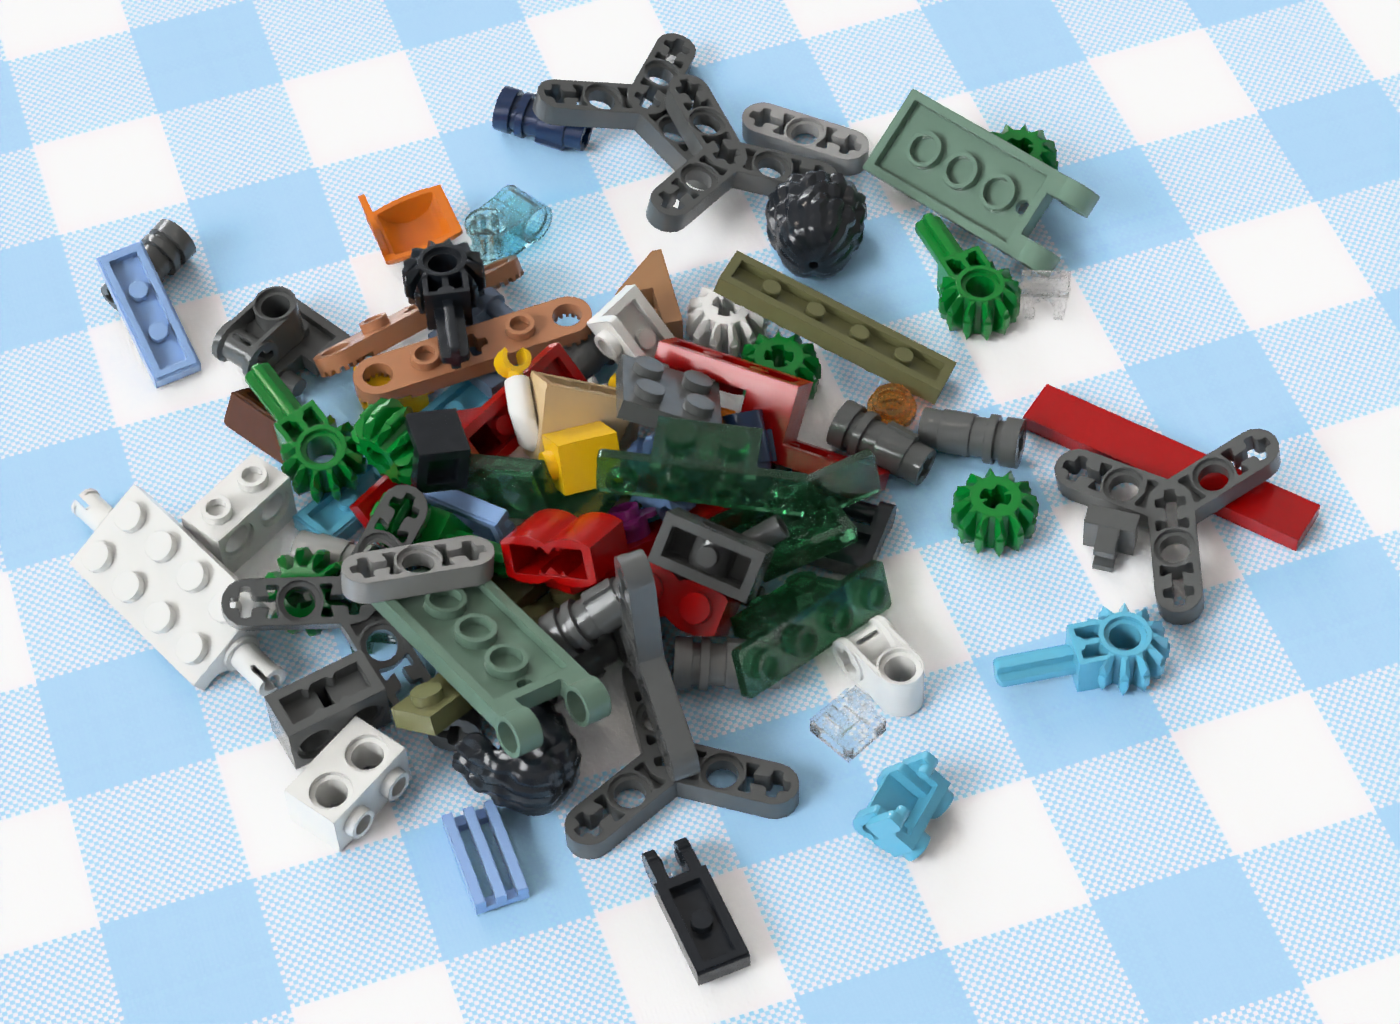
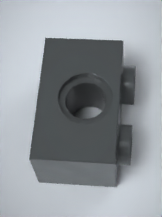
M677 507L666 512L648 556V561L746 604L756 597L775 548Z

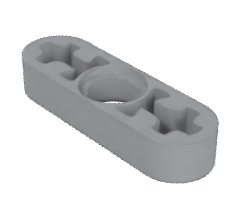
M765 102L750 105L742 114V136L747 144L820 160L830 164L838 173H842L844 176H852L864 171L862 167L869 158V141L863 133ZM800 134H810L817 138L815 142L810 144H800L793 139Z
M466 535L355 553L347 557L341 565L342 593L353 602L371 604L485 584L493 577L494 546L483 537ZM412 566H424L430 568L431 570L422 573H415L407 571L406 568Z

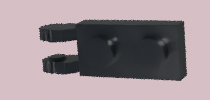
M684 837L674 841V855L684 873L669 878L663 862L655 850L652 849L642 853L643 866L654 889L657 902L698 986L751 966L749 951L706 864L701 866L689 840Z

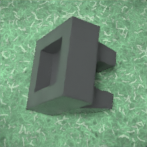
M1088 504L1084 519L1083 545L1094 547L1092 569L1112 573L1118 553L1134 555L1138 539L1139 514Z

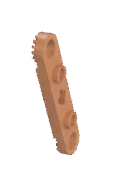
M517 255L507 256L484 266L486 288L493 287L494 289L501 288L500 283L503 282L506 286L509 282H514L524 275ZM411 304L390 316H387L386 312L369 317L359 323L360 332L322 351L313 360L321 377L326 378L342 372L341 367L344 366L345 370L358 365L357 363L366 359L367 356H375L426 329V314H420L418 307Z
M566 296L467 326L469 347H475L482 354L473 356L470 352L469 361L461 363L462 367L458 369H452L451 364H443L441 362L437 336L369 357L361 361L353 372L356 396L361 398V402H368L370 405L377 402L380 398H394L398 400L409 395L413 398L496 371L494 358L504 347L507 348L509 362L517 365L516 353L522 347L530 351L531 360H533L552 343L559 342L562 347L566 345L570 347L572 343L579 345L581 340L586 341L588 335L592 333L586 324L592 318L591 308L580 298ZM563 314L566 317H569V314L573 318L577 316V319L580 320L572 326H561L555 323L558 321V317L560 319L563 318ZM382 373H384V377L389 375L391 379L390 382L383 386H371L366 382V380L370 381V376L375 378V374H378V377H380Z

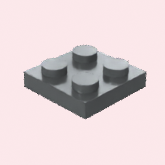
M622 354L616 370L617 418L716 447L722 432L718 382L713 381L709 376L699 371L687 370L681 372L665 367L660 361L649 356H637L635 358Z

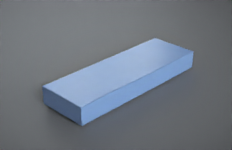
M142 241L96 258L98 269L155 388L157 389L201 371V363Z

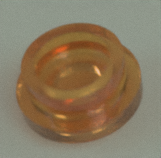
M888 383L879 386L870 396L867 402V412L874 411L880 414L881 421L886 424L894 421L904 427H908L916 418L917 404L906 387L896 383Z

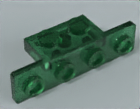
M658 416L651 454L599 449L597 455L596 488L600 492L618 495L641 496L673 502L682 501L723 508H739L772 512L774 514L803 516L806 513L809 475L800 472L758 467L763 428Z
M865 449L712 516L708 520L742 533L775 514H778L783 519L790 536L772 546L775 548V551L763 578L764 583L858 542L856 526L842 508L880 491L881 486L875 455L870 449Z
M473 453L470 454L467 489H458L506 509L510 515L508 518L525 520L543 509H559L567 511L576 517L589 512L607 513L621 498L618 487L610 485L565 496L556 489L544 460Z
M871 560L841 580L817 576L812 571L794 573L786 578V583L769 594L752 599L747 608L732 616L730 620L734 637L746 640L735 647L731 653L741 695L750 699L756 697L830 648L833 641L840 637L848 636L868 623L869 619L889 609L892 602L883 562Z

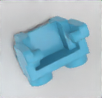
M923 751L903 759L902 762L884 768L877 778L878 788L867 808L860 810L853 820L852 825L854 829L863 837L872 840L875 845L890 853L893 857L902 855L909 862L918 858L925 851L931 839L930 835L924 831L929 821L940 817L949 808L954 799V794L948 790L951 783L935 770L938 759L930 752Z

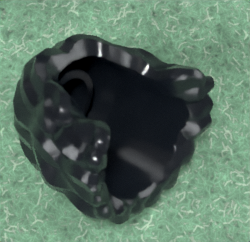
M824 170L808 171L803 176L791 174L786 182L779 183L776 186L775 192L768 196L769 200L765 208L767 237L786 269L798 277L808 278L814 275L823 279L833 277L844 269L851 259L852 253L858 250L863 241L864 220L867 218L866 196L857 192L853 182L845 180L843 174L838 172L828 174Z
M545 701L530 708L542 728L543 744L540 748L518 758H512L506 754L501 745L499 749L496 748L483 733L472 732L455 745L457 752L453 755L452 761L454 770L461 773L474 791L489 795L497 806L507 807L527 816H540L554 811L574 791L581 774L582 754L578 749L576 739L569 731L565 717L562 713L555 710L554 704L550 701Z

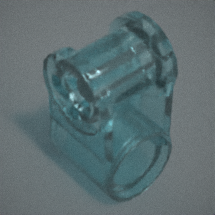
M507 185L493 198L478 209L470 212L466 217L464 223L465 231L471 238V245L469 247L471 251L480 252L484 266L507 256L518 255L546 234L551 225L553 213L550 207L515 185Z

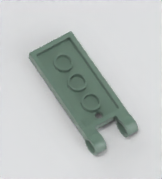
M914 88L908 94L862 167L872 176L1013 258L1047 280L1061 258L1037 242L1029 239V236L1053 198L1085 218H1088L1100 199L1098 194L1080 182L1066 176ZM1024 203H1028L1029 206L1024 214H1019V207Z
M422 566L410 572L422 573L431 569ZM492 580L479 586L371 603L495 729L501 747L512 758H518L542 746V728L530 708L561 695L564 698V703L570 717L581 727H586L611 714V699L601 680L591 676Z

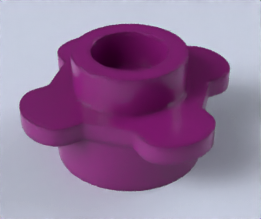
M637 502L621 503L608 510V514L623 520L627 544L647 537L651 533L648 519L657 515L655 507L639 509Z

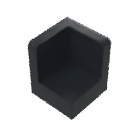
M456 408L406 414L405 425L414 448L411 473L413 487H416L422 493L467 489L471 448Z

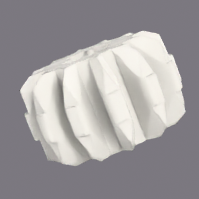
M701 286L698 297L690 299L687 307L686 333L689 335V340H692L695 344L737 357L739 353H742L744 344H755L758 334L767 336L768 319L733 303L731 300L713 292V289Z

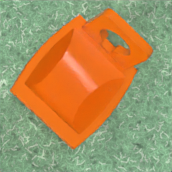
M441 184L402 196L372 212L365 194L357 196L387 265H394L411 258L412 249L427 248L429 240L439 244L444 243L448 238L453 241L463 234V230Z

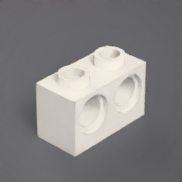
M251 453L181 516L183 527L234 574L282 530L297 513L290 477L259 456Z
M355 716L284 789L291 820L338 852H341L353 839L362 837L368 831L374 816L389 800L394 801L398 799L407 788L411 775L406 748ZM369 766H377L373 769L363 770L364 768ZM342 803L341 805H339V806H337V807H332V808H328V807H327V806H329V805H331V804Z

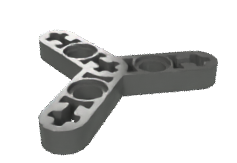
M667 33L661 35L632 84L561 79L545 80L537 88L532 110L541 121L551 125L634 130L676 171L693 156L684 141H674L664 135V133H673L681 137L664 105L668 85L657 84L650 80V77L663 79L669 84L674 76L689 74L696 54L695 45L690 39L680 34ZM670 55L676 56L674 63L666 61V59ZM645 99L652 102L648 109L642 107ZM590 101L603 102L611 109L598 108L592 105ZM695 180L686 181L690 186L699 190L708 189L702 182Z
M680 74L670 80L664 105L693 157L652 191L646 209V218L654 228L660 231L678 232L689 225L731 188L769 196L775 192L776 186L781 182H786L791 174L803 176L808 171L824 170L828 174H833L837 171L830 164L820 160L740 142L708 85L697 76ZM694 126H709L712 129H714L716 133H702L698 131ZM770 168L777 171L781 177L772 178L766 176L759 169ZM695 180L702 182L708 189H693L686 184V181ZM676 199L679 201L678 208L673 207L676 203Z
M1259 428L1242 432L1169 479L1082 449L1069 450L1062 454L1056 461L1054 471L1058 490L1067 499L1085 506L1093 504L1140 515L1139 525L1149 529L1154 590L1159 614L1165 621L1173 625H1186L1200 617L1205 603L1197 524L1271 478L1278 471L1281 459L1279 442L1276 436L1267 430ZM1253 449L1258 454L1265 452L1266 458L1259 460L1256 456L1248 458L1247 452ZM1241 467L1242 474L1238 475L1236 469ZM1081 469L1087 470L1088 477L1079 476L1076 481H1070L1069 473L1077 475ZM1210 473H1221L1228 478L1227 485L1217 491L1204 489L1200 485V481L1205 475ZM1095 483L1100 484L1099 491H1097ZM1121 483H1132L1139 489L1135 497L1126 501L1116 500L1110 494L1112 489ZM1176 502L1178 527L1172 526L1168 528L1165 511L1166 503ZM1172 544H1182L1190 550L1188 557L1177 563L1164 560L1161 557V553L1167 546ZM1173 579H1183L1186 596L1184 605L1178 606L1174 603Z
M397 485L389 489L382 497L351 555L364 552L368 545L376 542L384 543L390 548L413 544L424 525L428 512L427 500L423 493L410 485ZM404 499H409L413 502L412 512L418 516L415 519L406 517L401 523L397 536L407 537L404 543H401L390 532L375 529L377 524L380 523L388 530L395 514V510L389 505L392 502L400 505ZM341 573L339 576L241 579L227 586L222 595L221 610L223 618L228 625L237 630L267 631L340 628L354 652L362 649L386 688L390 708L400 702L396 695L401 690V683L395 673L388 680H385L381 673L393 670L404 658H407L411 665L403 667L402 673L411 685L417 682L425 683L432 678L412 645L371 604L361 605L357 615H350L349 609L345 605H331L330 613L332 617H321L324 604L321 589H332L330 600L346 598L341 589ZM298 589L309 592L315 601V608L312 613L301 618L290 615L284 607V599L287 594ZM267 590H278L275 601L278 618H267L269 607L253 608L249 618H241L239 609L230 608V603L239 601L240 593L250 592L252 601L268 602L269 595ZM387 633L395 639L397 652L391 659L378 661L368 654L366 642L373 634Z
M642 549L615 556L614 567L622 627L610 634L618 647L619 659L635 676L664 765L672 782L700 774L698 754L664 656L657 592L650 563Z
M624 664L622 668L623 692L640 755L575 806L566 816L564 827L567 847L572 854L582 859H597L609 853L676 797L768 819L787 817L795 811L799 804V779L790 767L781 763L694 743L700 763V774L672 782L666 767L663 766V759L654 732L643 724L645 719L648 718V714L635 676ZM723 769L733 772L738 779L729 787L717 788L711 785L707 778L714 771ZM747 777L754 778V783H750L749 793L746 792ZM774 785L783 786V791H779L776 797L767 796L766 791H771ZM629 789L638 790L645 796L642 804L633 808L622 807L617 804L615 799L619 793ZM603 808H605L608 813V815L605 818ZM585 826L587 829L593 830L599 826L600 834L595 837L588 832L581 836L580 828Z

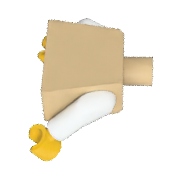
M506 347L499 351L494 358L495 370L499 375L507 378L504 382L506 400L518 444L523 448L524 453L536 464H539V452L544 451L542 434L601 421L617 432L620 456L638 439L639 424L617 418L616 373L610 377L608 386L531 371L529 378L523 373L529 367L532 359L530 351L522 347L516 353L518 366H514L509 362ZM544 479L542 480L540 488L542 492L560 498L570 497V495H563L549 482L546 483Z

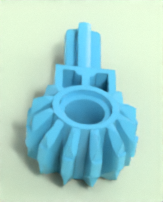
M1124 602L1117 613H1113L1103 606L1102 610L1098 613V619L1088 618L1085 622L1067 625L1064 645L996 657L993 660V671L995 680L1001 687L1072 675L1077 692L1101 688L1102 691L1112 683L1118 685L1122 695L1128 691L1129 685L1132 684L1145 692L1147 686L1150 685V679H1160L1164 673L1166 658H1169L1170 643L1168 638L1164 637L1165 628L1162 621H1149L1150 615L1147 608L1136 614L1131 613Z

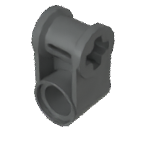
M272 286L259 292L253 301L218 330L212 343L213 356L220 361L234 363L242 369L244 376L256 363H269L273 368L289 351L299 345L304 338L305 330L295 294L283 286Z

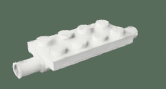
M135 484L128 489L114 508L94 488L85 489L78 495L89 506L85 508L80 502L74 500L71 505V512L86 523L94 533L69 564L194 687L204 691L218 674L230 670L238 671L256 688V691L261 696H266L278 689L268 678L274 677L282 684L286 678V671L281 666L275 664L260 649L257 631L237 630L228 625L223 618L221 610L222 595L227 586L239 580L150 494ZM250 592L240 593L239 601L230 603V608L239 609L241 618L251 617L253 608L268 607L264 602L252 601Z

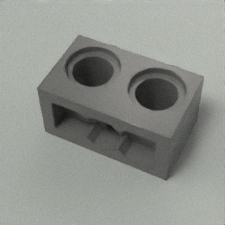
M362 649L264 696L272 731L296 770L309 764L355 716L376 729L392 722L386 688Z

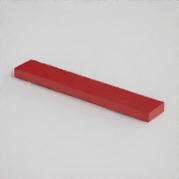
M1049 384L1045 385L1023 416V419H1026L1028 431L1070 450H1088L1166 479L1171 478L1207 455ZM1236 469L1237 474L1241 475L1242 470ZM1210 473L1201 479L1200 485L1206 490L1217 491L1227 485L1228 478L1221 473ZM1264 481L1215 512L1214 515L1297 551L1316 521L1321 505Z

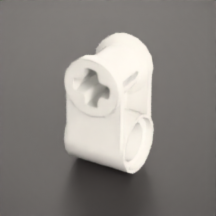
M876 615L869 619L868 627L848 639L840 637L833 641V654L843 672L851 680L857 682L879 705L882 711L895 717H907L915 714L922 708L924 703V660L897 633L893 625L885 617Z

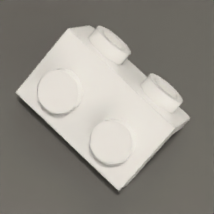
M636 284L626 285L586 323L595 335L594 342L598 349L606 357L613 359L617 365L622 354L635 358L637 356L654 358L658 342L674 337Z

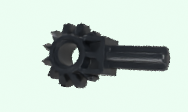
M450 238L444 243L439 244L429 240L427 248H413L411 258L403 261L402 278L404 294L408 298L409 304L416 305L420 314H426L428 330H436L441 362L443 364H451L452 369H458L462 367L461 363L470 359L466 326L473 325L472 308H476L477 299L485 295L486 275L484 262L480 257V252L471 251L468 242L454 245Z

